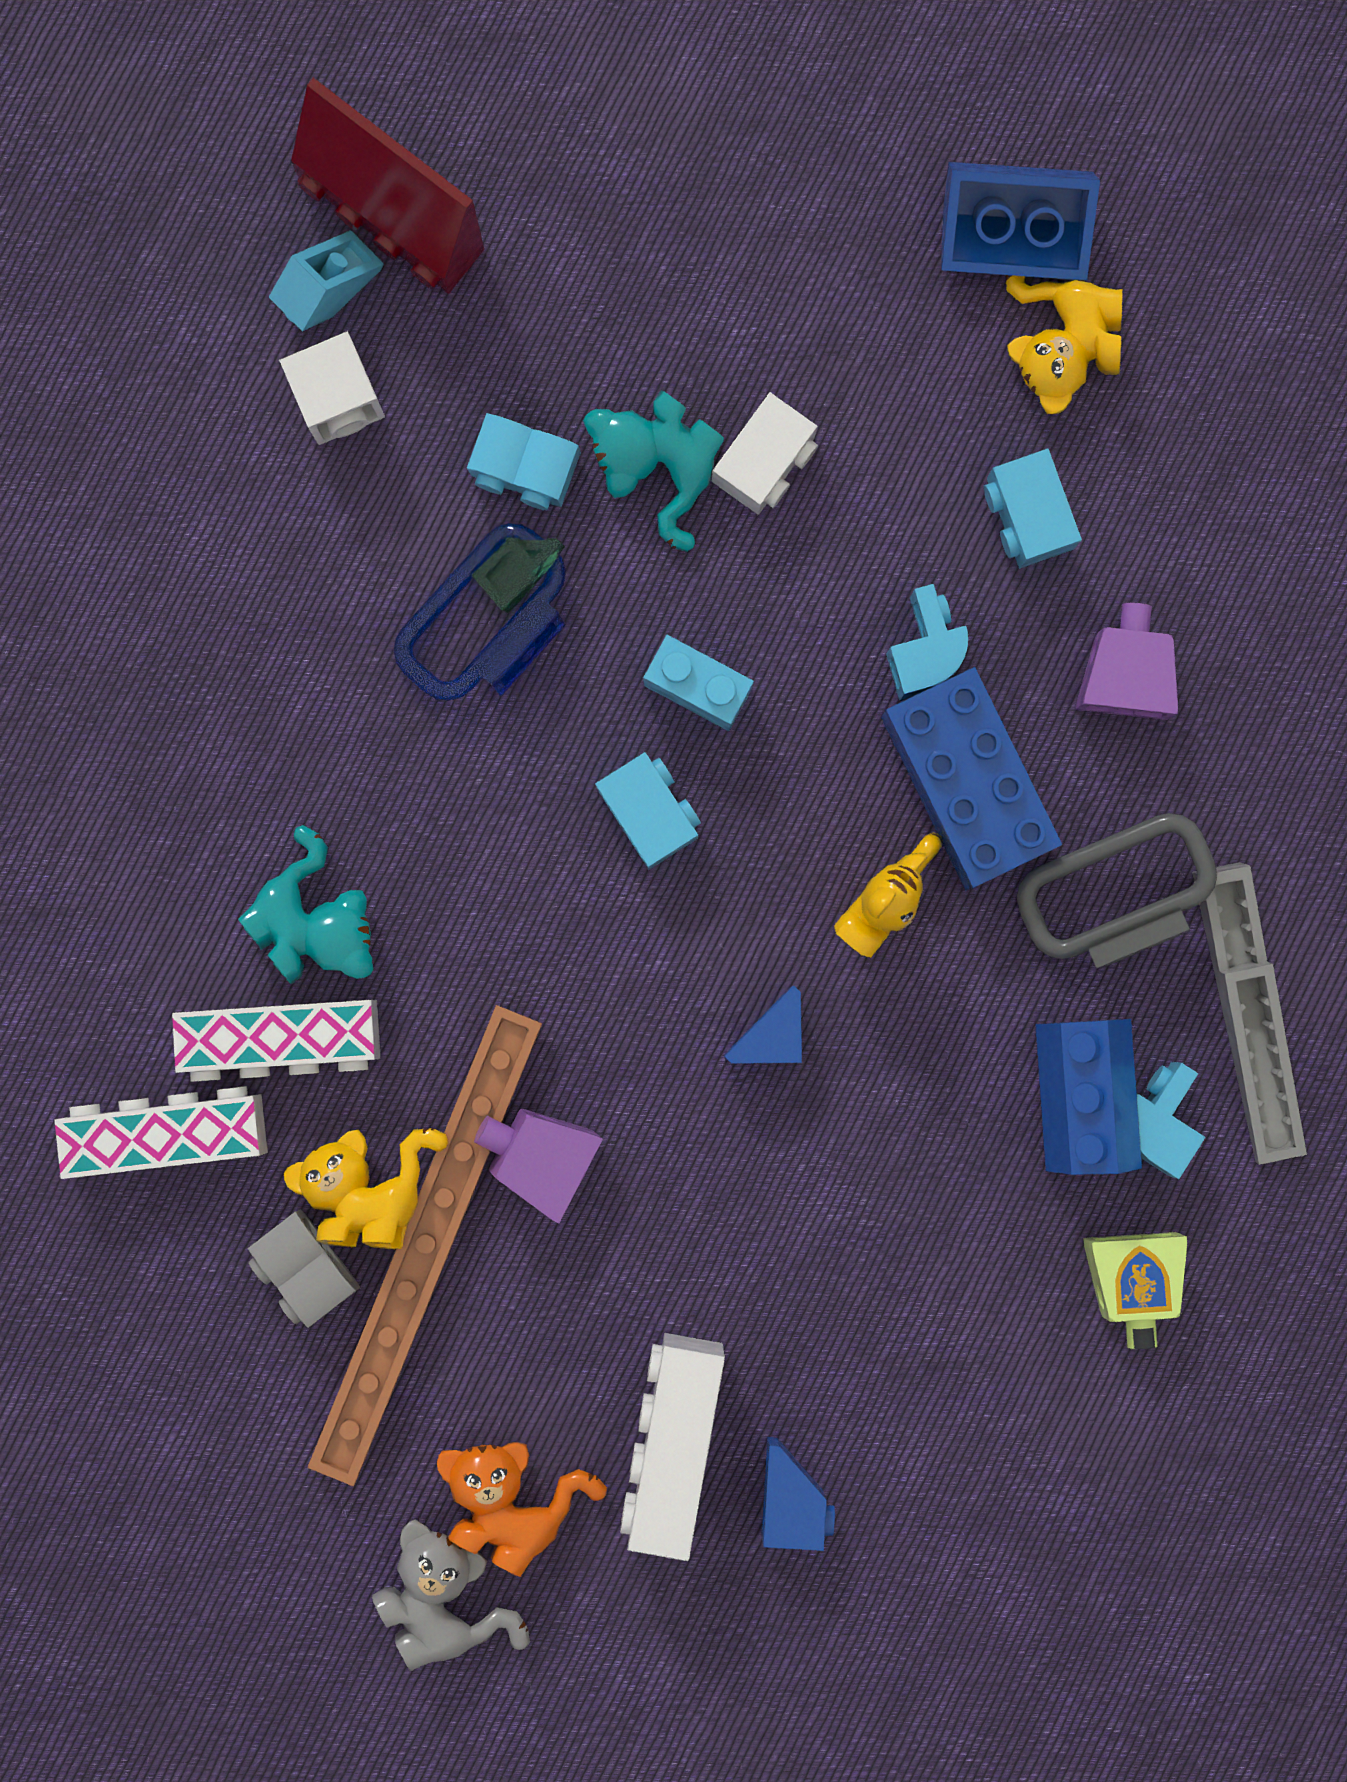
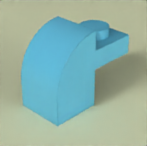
M934 584L916 588L910 596L921 638L891 646L886 653L899 700L913 697L950 679L962 664L967 652V627L962 626L947 631L945 624L951 623L950 609L944 595L937 596Z
M1171 1062L1168 1068L1163 1065L1159 1067L1147 1086V1090L1151 1092L1148 1099L1137 1094L1141 1158L1166 1175L1180 1179L1205 1137L1172 1116L1198 1073L1183 1063Z

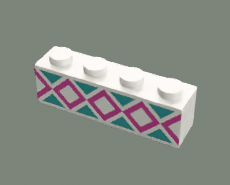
M377 1000L172 1013L175 1073L190 1072L191 1081L220 1080V1070L239 1069L240 1078L270 1076V1066L289 1065V1075L319 1073V1063L338 1062L339 1072L368 1070V1060L380 1059Z
M247 1086L219 1089L217 1090L218 1099L199 1102L198 1092L169 1095L167 1106L149 1108V1098L119 1101V1111L100 1113V1104L69 1107L70 1117L54 1119L61 1179L259 1156L268 1153L262 1095L248 1096Z

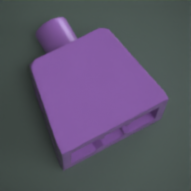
M1142 603L1122 604L1120 629L1107 627L1096 634L1076 702V710L1168 720L1177 714L1178 698L1174 640L1172 635L1149 632L1152 606Z
M520 1109L511 1127L487 1116L476 1133L474 1143L496 1153L489 1171L498 1181L548 1218L560 1223L603 1139L588 1128Z

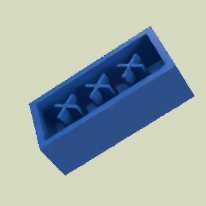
M975 667L886 709L882 714L881 719L937 833L942 837L943 846L966 891L1062 845Z

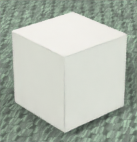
M348 331L279 360L305 422L318 445L335 438L351 435L366 425L385 418Z

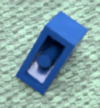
M767 1437L761 1535L763 1547L824 1551V1537L833 1536L835 1507L834 1505H826L827 1500L823 1489L776 1437Z

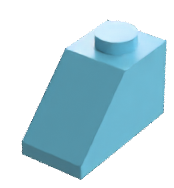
M350 230L292 255L269 298L284 312L291 322L301 331H304L332 318L381 271L384 263Z

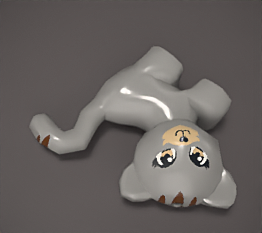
M417 1520L410 1521L403 1527L400 1538L402 1553L397 1570L404 1583L405 1590L401 1594L395 1587H384L374 1593L372 1599L379 1616L387 1628L400 1623L403 1624L404 1629L395 1634L396 1646L410 1671L431 1662L460 1657L471 1647L487 1641L498 1628H506L510 1644L514 1649L523 1650L529 1645L528 1626L517 1611L496 1608L480 1622L470 1627L444 1607L445 1602H450L460 1595L466 1584L476 1581L484 1573L488 1561L481 1553L473 1554L449 1540L448 1535L431 1531Z

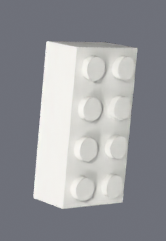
M664 1333L662 1345H652L647 1381L655 1383L654 1394L644 1393L638 1432L646 1433L645 1444L635 1443L630 1468L629 1482L636 1483L637 1489L636 1494L626 1492L621 1518L620 1533L629 1534L628 1550L689 1561L725 1358L722 1343Z

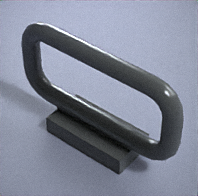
M1167 813L1152 817L1036 867L1026 874L1020 883L1016 899L1020 915L1029 936L1038 950L1049 957L1058 959L1077 957L1090 952L1096 968L1102 969L1190 932L1182 912L1208 899L1216 885L1217 869L1203 833L1195 822L1183 815ZM1175 833L1183 839L1197 871V878L1192 886L1069 939L1061 940L1051 935L1036 900L1037 892L1041 887L1160 835Z

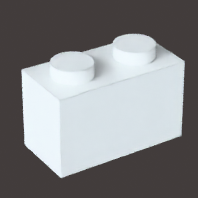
M769 392L713 469L712 482L758 515L766 504L774 508L790 486L784 479L792 468L796 465L803 469L818 448V444L813 442L818 426Z

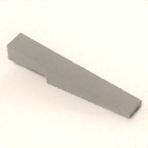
M1241 862L1216 867L1217 879L1214 890L1208 899L1199 905L1255 1162L1260 1165L1307 1155L1274 967L1272 963L1267 962L1251 867ZM1197 871L1192 872L1194 882L1197 878Z

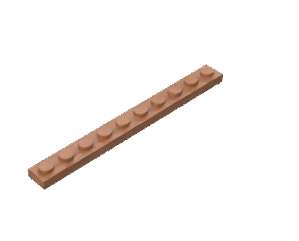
M495 1006L444 1131L448 1139V1145L443 1151H436L418 1195V1203L414 1215L407 1225L402 1249H396L307 1468L348 1485H355L490 1155V1150L474 1143L476 1133L487 1116L503 1123L543 1023L501 1006Z

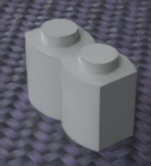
M298 1210L248 1248L253 1256L249 1261V1265L264 1284L267 1285L272 1281L283 1296L279 1300V1305L287 1317L294 1324L302 1321L309 1328L360 1289V1286L330 1246L317 1241L318 1229L302 1210Z

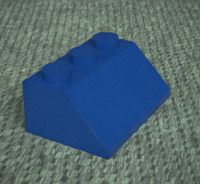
M948 162L943 208L941 270L1087 281L1100 187L1099 178L1094 172Z
M1131 1019L1035 1024L1046 1171L1081 1175L1120 1174L1142 1169Z

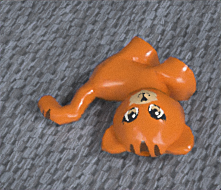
M512 1442L502 1447L480 1445L470 1447L464 1451L442 1450L437 1459V1469L443 1480L449 1484L454 1502L468 1509L473 1514L472 1519L463 1518L456 1523L448 1536L449 1540L473 1554H477L485 1543L495 1546L491 1555L492 1562L521 1577L532 1559L544 1551L556 1539L560 1524L570 1511L573 1492L579 1489L585 1492L593 1501L602 1500L607 1494V1487L596 1475L578 1469L559 1477L553 1500L548 1508L517 1507L512 1502L516 1499L519 1492L521 1475L528 1467L529 1452L526 1444Z

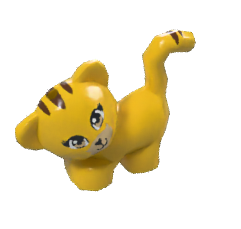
M1005 275L1007 292L1020 303L1053 301L1057 312L1064 322V331L1048 329L1034 337L1024 335L1015 338L1007 345L1009 357L1020 366V372L1025 383L1039 397L1046 414H1059L1071 403L1072 395L1086 382L1089 361L1096 359L1098 370L1105 375L1119 374L1121 336L1108 332L1121 331L1122 289L1102 288L1092 283L1078 280L1065 283L1046 281L1029 286L1024 283L1025 276Z
M934 832L925 835L910 855L904 856L896 864L886 866L868 882L862 894L834 925L836 934L861 955L871 958L891 931H899L914 921L923 890L920 873L941 849L943 844L941 835Z
M433 1128L414 1129L399 1144L400 1176L389 1179L375 1187L368 1188L369 1166L365 1161L368 1149L366 1139L359 1130L348 1131L337 1142L325 1144L312 1151L304 1162H297L288 1167L284 1172V1181L293 1192L303 1195L312 1208L336 1213V1218H327L318 1226V1242L331 1246L356 1247L359 1235L362 1232V1243L370 1247L402 1249L407 1225L413 1217L418 1203L417 1182L420 1166L417 1152L421 1147L434 1151H443L448 1145V1139L445 1133Z

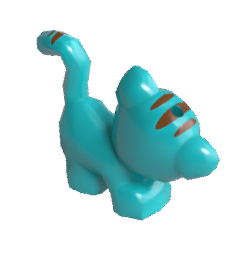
M662 390L653 401V414L657 418L654 421L646 420L632 410L617 413L609 409L590 411L584 417L583 422L588 434L593 438L592 447L599 467L606 474L607 490L614 498L625 497L635 490L639 480L646 478L655 469L658 461L663 462L669 469L672 480L679 492L657 514L659 536L672 548L685 552L693 549L695 545L694 536L676 527L677 519L692 508L699 494L709 486L714 469V457L724 442V437L701 419L691 428L681 423L686 408Z
M305 825L299 826L294 831V840L309 851L307 858L290 864L279 876L267 881L258 893L254 903L239 917L238 921L261 950L272 943L276 945L268 954V957L290 984H293L302 977L304 963L300 956L305 954L310 956L323 970L342 971L345 975L356 979L365 978L371 975L374 969L372 957L369 953L371 945L370 925L365 916L367 899L362 890H349L341 893L334 902H325L314 908L310 915L304 912L298 883L325 866L328 846L318 832Z

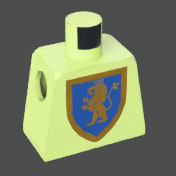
M1177 1232L1083 1238L1102 1317L1109 1322H1126L1127 1348L1149 1349L1157 1347L1156 1319L1177 1318L1181 1313L1187 1236Z

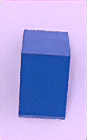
M794 985L791 986L723 1056L730 1063H802L801 992Z

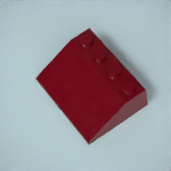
M313 77L306 87L291 159L299 178L296 183L314 200L319 202L324 197L336 206L335 214L350 228L357 231L362 226L375 236L372 242L386 256L393 260L401 256L413 266L410 270L411 273L425 286L434 289L438 285L449 294L484 251L473 200Z

